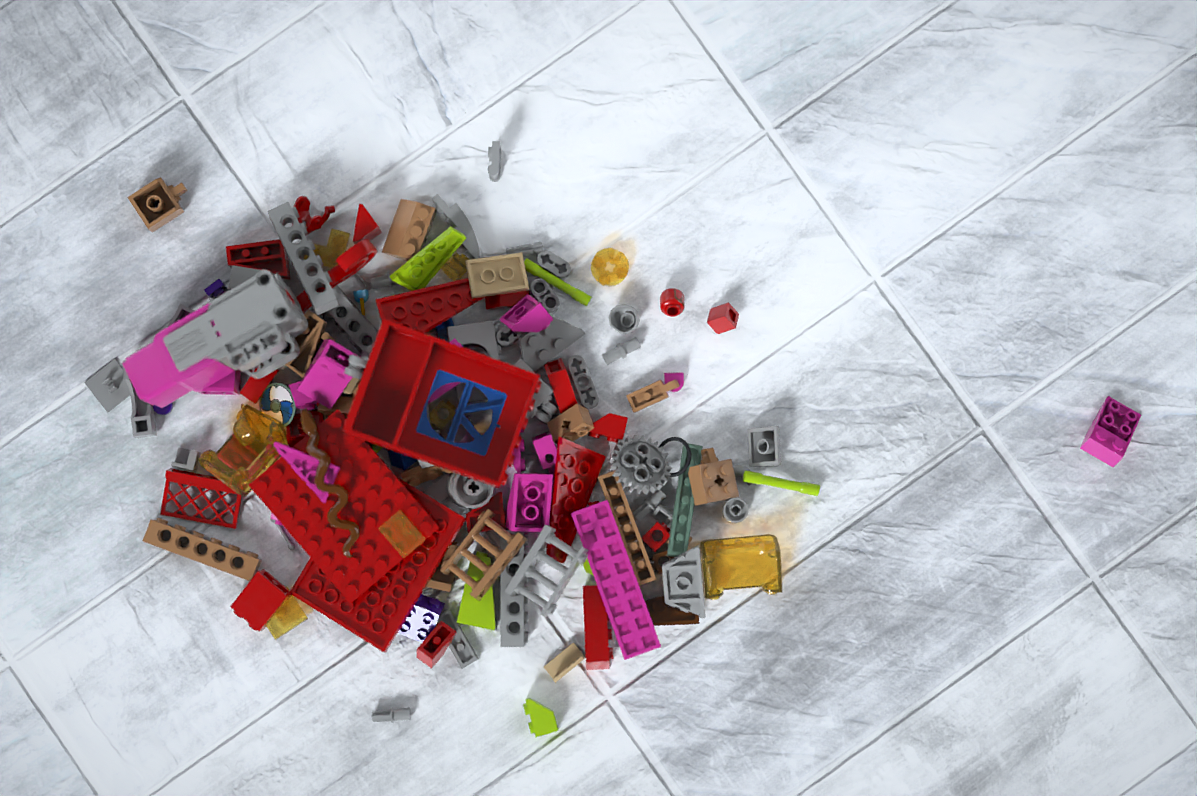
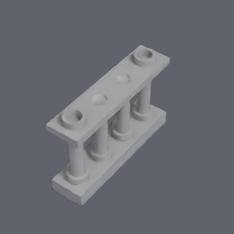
M549 525L544 526L505 592L512 596L520 593L543 607L541 615L547 617L549 614L552 615L557 608L556 602L578 566L580 564L583 565L588 557L586 554L588 549L581 547L577 551L555 537L556 529ZM547 544L555 545L574 558L569 568L545 554L544 549ZM537 560H542L564 574L559 584L554 583L535 570L534 565ZM527 577L534 578L554 591L549 601H546L525 587L523 583Z

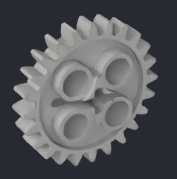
M636 435L632 439L627 436L625 441L622 439L619 444H616L611 453L612 457L609 462L612 465L610 470H615L612 476H618L617 483L623 482V488L629 486L630 492L636 489L638 495L642 490L645 495L649 491L654 493L656 489L660 490L668 481L667 479L671 475L669 472L672 469L671 466H668L671 460L666 459L668 453H662L664 447L658 448V441L653 444L651 443V438L646 441L644 435L640 439Z

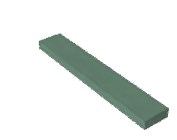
M689 444L691 449L690 465L684 473L678 476L667 556L677 557L688 551L694 510V498L688 471L690 467L700 465L701 450L703 448L700 445ZM684 445L682 447L679 471L685 466L688 456Z

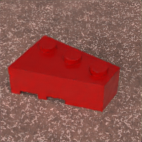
M280 239L226 246L227 263L230 268L233 265L267 270L273 275L278 273L281 278L291 280L288 255Z

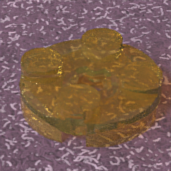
M605 248L598 251L592 259V276L602 286L612 287L619 285L627 277L629 263L621 251ZM610 262L611 265H615L613 272L604 269L607 267L606 263Z

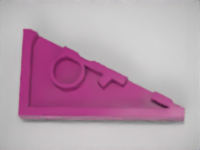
M276 441L274 447L279 454L287 460L310 489L325 503L329 493L320 491L314 483L315 473L319 464L318 459ZM330 463L324 478L326 483H334L340 467Z

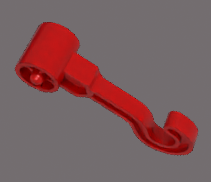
M369 239L356 243L336 259L338 265L327 271L332 281L329 283L331 288L356 274L373 259L378 251ZM320 287L316 290V292H324L325 288ZM304 290L296 299L305 314L312 304Z

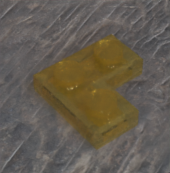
M331 229L327 247L313 243L315 246L313 252L315 256H320L324 267L333 268L338 265L336 259L347 250L350 233ZM304 255L303 260L308 259L309 256H308V255Z

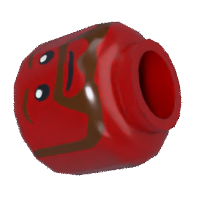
M669 288L661 293L660 309L665 315L675 317L684 311L685 299L682 291Z

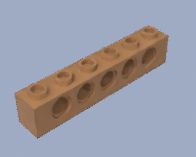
M615 471L598 476V480L605 499L608 500L640 586L656 580L621 482L617 483L619 477H613L612 475Z
M158 517L157 520H150L142 540L148 544L248 581L258 572L262 562L261 559L257 558L258 554L250 551H247V554L242 553L237 546L229 544V547L221 545V540L212 537L211 540L203 538L204 534L193 531L191 534L186 532V527L175 524V527L167 525V520ZM166 530L171 532V538L168 541L163 538V533ZM183 537L189 539V545L185 548L181 545ZM202 543H205L208 548L205 554L199 552V546ZM220 550H223L226 554L225 559L222 561L217 559V553ZM239 556L244 560V564L240 568L235 565V559Z

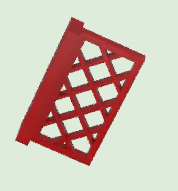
M173 468L166 470V482L160 515L233 529L237 528L242 494L246 482ZM170 483H178L182 490L173 495L169 489ZM191 486H196L201 492L194 499L186 490ZM210 489L215 490L220 496L213 502L205 494ZM182 492L190 500L183 506L176 499V496ZM229 493L237 494L236 503L232 506L229 505L224 497ZM203 495L209 505L200 510L194 500ZM173 499L179 509L175 512L166 511L167 503ZM222 499L227 509L219 514L213 504ZM190 503L197 510V513L193 516L188 515L183 509ZM211 507L217 516L213 519H207L202 511ZM230 510L234 516L233 523L225 522L221 515Z

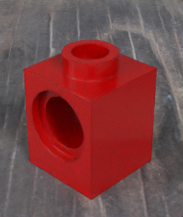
M657 522L641 539L655 552L669 538L670 529L663 522L661 524ZM653 531H661L663 538L660 541L653 540Z

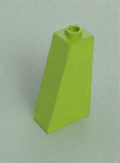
M476 551L475 556L488 566H492L491 558L487 557L488 553ZM472 562L469 563L467 574L475 581H480L484 576L483 571ZM465 583L457 623L495 631L496 616L493 585L479 601L470 595L472 587Z

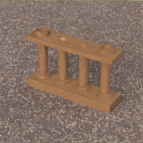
M489 509L479 515L477 524L453 555L444 560L440 570L446 575L451 571L472 587L470 595L479 601L528 540L519 532L516 535L510 534L492 520L495 514ZM486 525L507 540L508 545L504 550H499L480 535ZM474 541L478 542L495 556L496 561L492 566H488L468 550ZM462 556L483 571L484 576L480 581H475L456 566Z

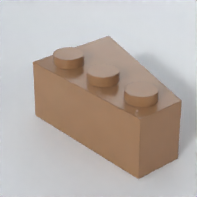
M308 310L305 314L308 321L307 329L294 337L299 345L300 353L298 357L285 364L302 378L317 354L322 339L320 336L324 333L327 325L326 321L311 310ZM287 346L285 352L288 353L292 346Z

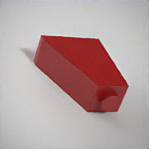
M562 358L547 362L544 368L559 411L562 414L578 403Z

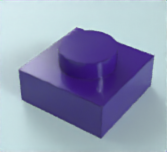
M217 279L204 291L210 298H217L225 292L223 289L227 286L221 279Z

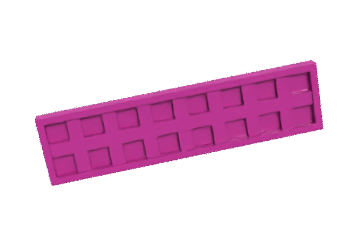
M608 500L571 513L583 548L588 549L586 553L588 555L587 559L624 660L660 648L658 636Z

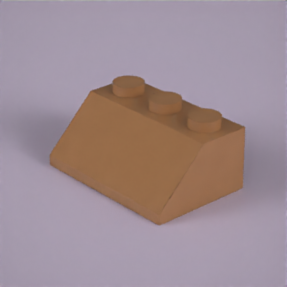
M401 199L382 253L409 261L424 248L437 213L436 209L416 201Z

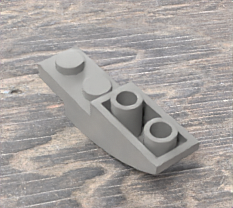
M436 194L432 198L434 202L432 206L439 214L443 212L447 217L445 221L451 227L455 226L456 230L466 236L465 241L461 245L467 250L465 252L470 260L480 258V250L475 233L464 212L457 203L449 207Z

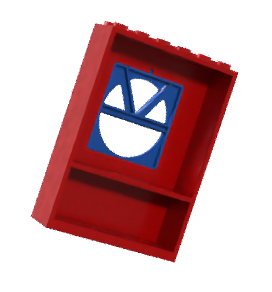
M383 319L342 431L347 435L499 489L501 485L504 486L506 484L509 474L505 472L507 467H511L516 455L512 454L514 448L518 449L522 436H519V433L526 428L529 420L526 417L527 411H532L535 399H532L534 393L537 394L539 392L542 381L539 380L540 375ZM453 382L466 383L448 435L444 439L434 431L428 421V401L431 395L445 384ZM473 387L481 390L488 398L487 402L467 405ZM491 409V425L487 432L481 435L464 414ZM460 423L471 434L474 441L467 443L454 442Z

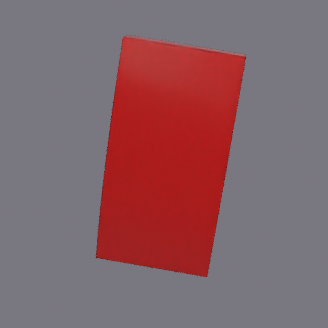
M276 369L260 379L250 376L240 394L256 404L279 370Z

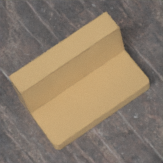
M573 642L547 663L544 669L556 683L586 657Z

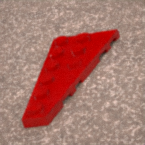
M465 278L376 299V306L381 323L383 319L426 333L485 297L472 299L469 280Z
M558 436L549 526L556 529L555 537L571 546L577 532L571 513L587 507L606 456ZM547 544L546 554L564 564L568 554L553 544Z

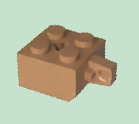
M160 177L127 198L146 227L151 232H155L185 212L179 201L181 200L180 196L188 190L183 183L175 187L173 185L168 186ZM156 201L158 202L157 208H155L154 204Z
M714 448L701 450V464L690 467L688 471L695 506L739 497L732 460L719 461L715 455Z

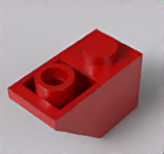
M608 413L593 422L594 429L588 432V436L597 439L600 436L607 437V441L618 443L624 437L628 417Z

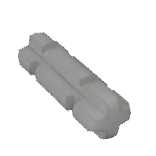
M536 242L534 245L526 244L516 246V248L511 247L506 249V254L520 252L523 253V256L531 255L534 252L537 254L543 251V246L541 242Z

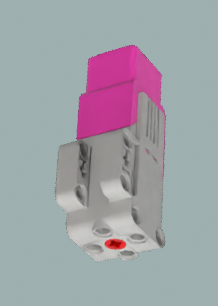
M261 270L252 278L157 333L152 343L126 357V361L122 362L138 397L151 405L163 408L191 391H202L237 369L245 371L255 379H260L298 357L300 353L299 345L294 337L307 329L308 321L291 288L283 281L278 273L273 275L267 270ZM291 345V350L286 353L287 346ZM258 365L257 371L252 372L253 367Z

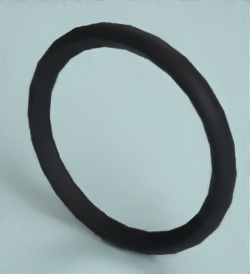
M670 437L664 440L658 448L663 447L670 441H679L686 447L688 454L685 466L678 472L670 473V477H676L684 473L689 467L691 449L684 439Z

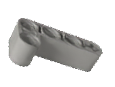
M534 280L531 284L532 294L549 314H554L560 306L557 295L545 280ZM537 284H543L545 290L537 293L534 287ZM554 299L557 304L553 308H548L546 301ZM504 326L497 332L496 339L500 346L509 347L518 341V337L524 332H514L517 335L515 337L512 333L508 337V342L505 340L500 341L502 340V334L508 335L511 333L509 328Z

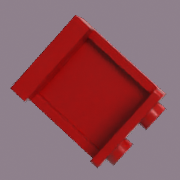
M262 569L254 575L230 607L234 610L233 612L236 616L244 618L248 622L250 628L260 632L267 627L266 624L293 593L265 569Z

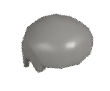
M617 305L609 314L610 326L622 334L632 333L637 329L640 322L638 312L629 305Z

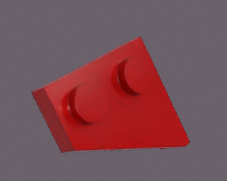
M498 492L491 497L489 502L482 507L474 508L466 513L468 533L477 524L479 515L488 509L495 514L492 520L506 529L502 492ZM486 525L482 532L492 531L493 529Z

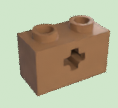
M579 404L574 405L547 423L553 442L557 444L558 436L574 442L594 429L588 409Z

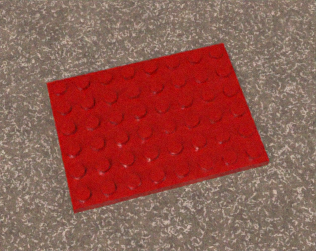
M337 409L317 426V432L320 435L317 447L328 453L331 464L340 467L333 484L344 487L348 492V502L338 512L337 517L356 523L360 529L359 538L350 548L352 558L346 557L342 552L344 543L350 537L351 532L346 529L335 528L327 520L328 511L338 501V495L329 493L326 502H322L319 496L310 489L303 478L295 472L283 456L248 486L351 604L440 527L366 441L343 433L342 430L347 418ZM306 435L292 448L308 454L306 446L310 439L309 435Z
M400 478L398 479L440 528L351 604L311 557L290 590L294 597L384 653L389 649L466 520L463 516Z

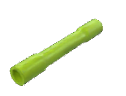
M528 258L525 259L524 264L527 272L545 280L587 307L592 296L564 282Z
M747 470L743 474V482L763 484L818 496L820 491V485L797 482Z

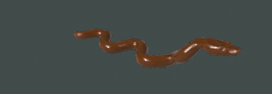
M304 408L300 411L302 428L310 437L306 450L310 456L319 461L314 483L320 491L338 495V501L328 511L327 520L331 526L351 532L350 537L344 543L342 552L346 557L352 558L350 548L359 538L360 529L356 523L337 517L338 512L348 502V492L338 484L325 482L324 478L331 462L330 456L326 451L317 447L320 440L317 424L309 410Z

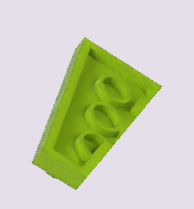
M450 226L389 277L392 281L410 291L425 288L465 241L466 236Z

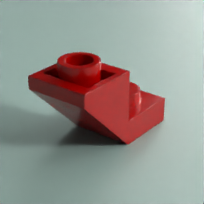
M529 290L485 297L486 310L503 307L512 308L527 294L529 295Z

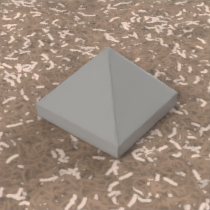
M659 504L651 516L658 522L668 525L672 520L673 512L668 507Z

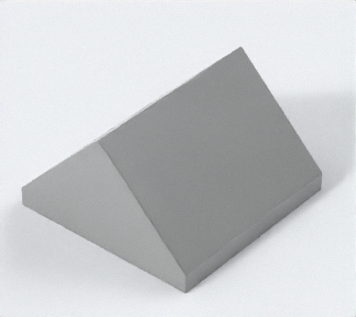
M779 426L747 429L749 467L781 465Z

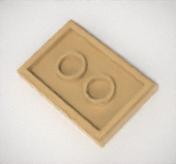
M522 252L465 261L472 299L529 290Z

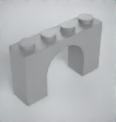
M493 320L447 327L448 341L455 338L462 346L477 345L483 348L489 357L499 360L498 355H502L501 346L496 343L495 337L498 327L493 324ZM460 383L455 386L458 404L466 383ZM473 387L467 403L488 400L481 390Z

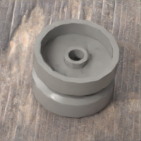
M454 472L450 474L446 485L447 494L454 504L459 507L473 509L488 503L494 490L493 486Z

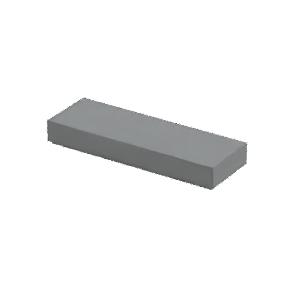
M448 609L443 612L436 625L443 621L456 631V635L451 641L449 648L463 669L479 658L451 610Z

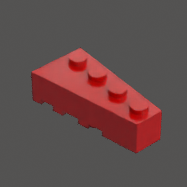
M582 586L586 670L609 669V660L613 659V648H609L608 640H612V628L608 629L607 622L610 619L598 586Z

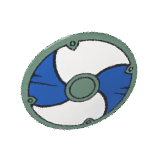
M282 383L268 385L259 401L261 417L271 428L281 429L288 426L296 412V405L291 390Z

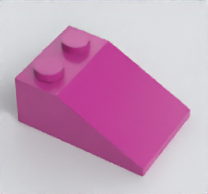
M514 473L507 506L506 528L510 531L541 532L545 525H549L552 474Z

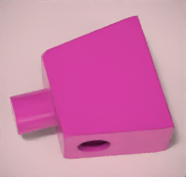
M550 431L532 437V441L542 468H547L549 474H552L554 477L557 450ZM552 454V459L546 460L545 456Z

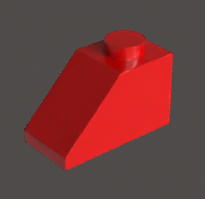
M440 621L417 648L416 658L432 669L446 652L456 635V631L443 621Z

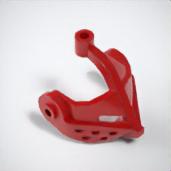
M306 196L297 198L293 206L297 209L300 216L297 218L299 224L303 223V221L306 223L307 234L305 236L321 229V226L328 220L330 213L335 212L333 205L325 206V213L322 217L316 215L311 218L309 213L310 201Z

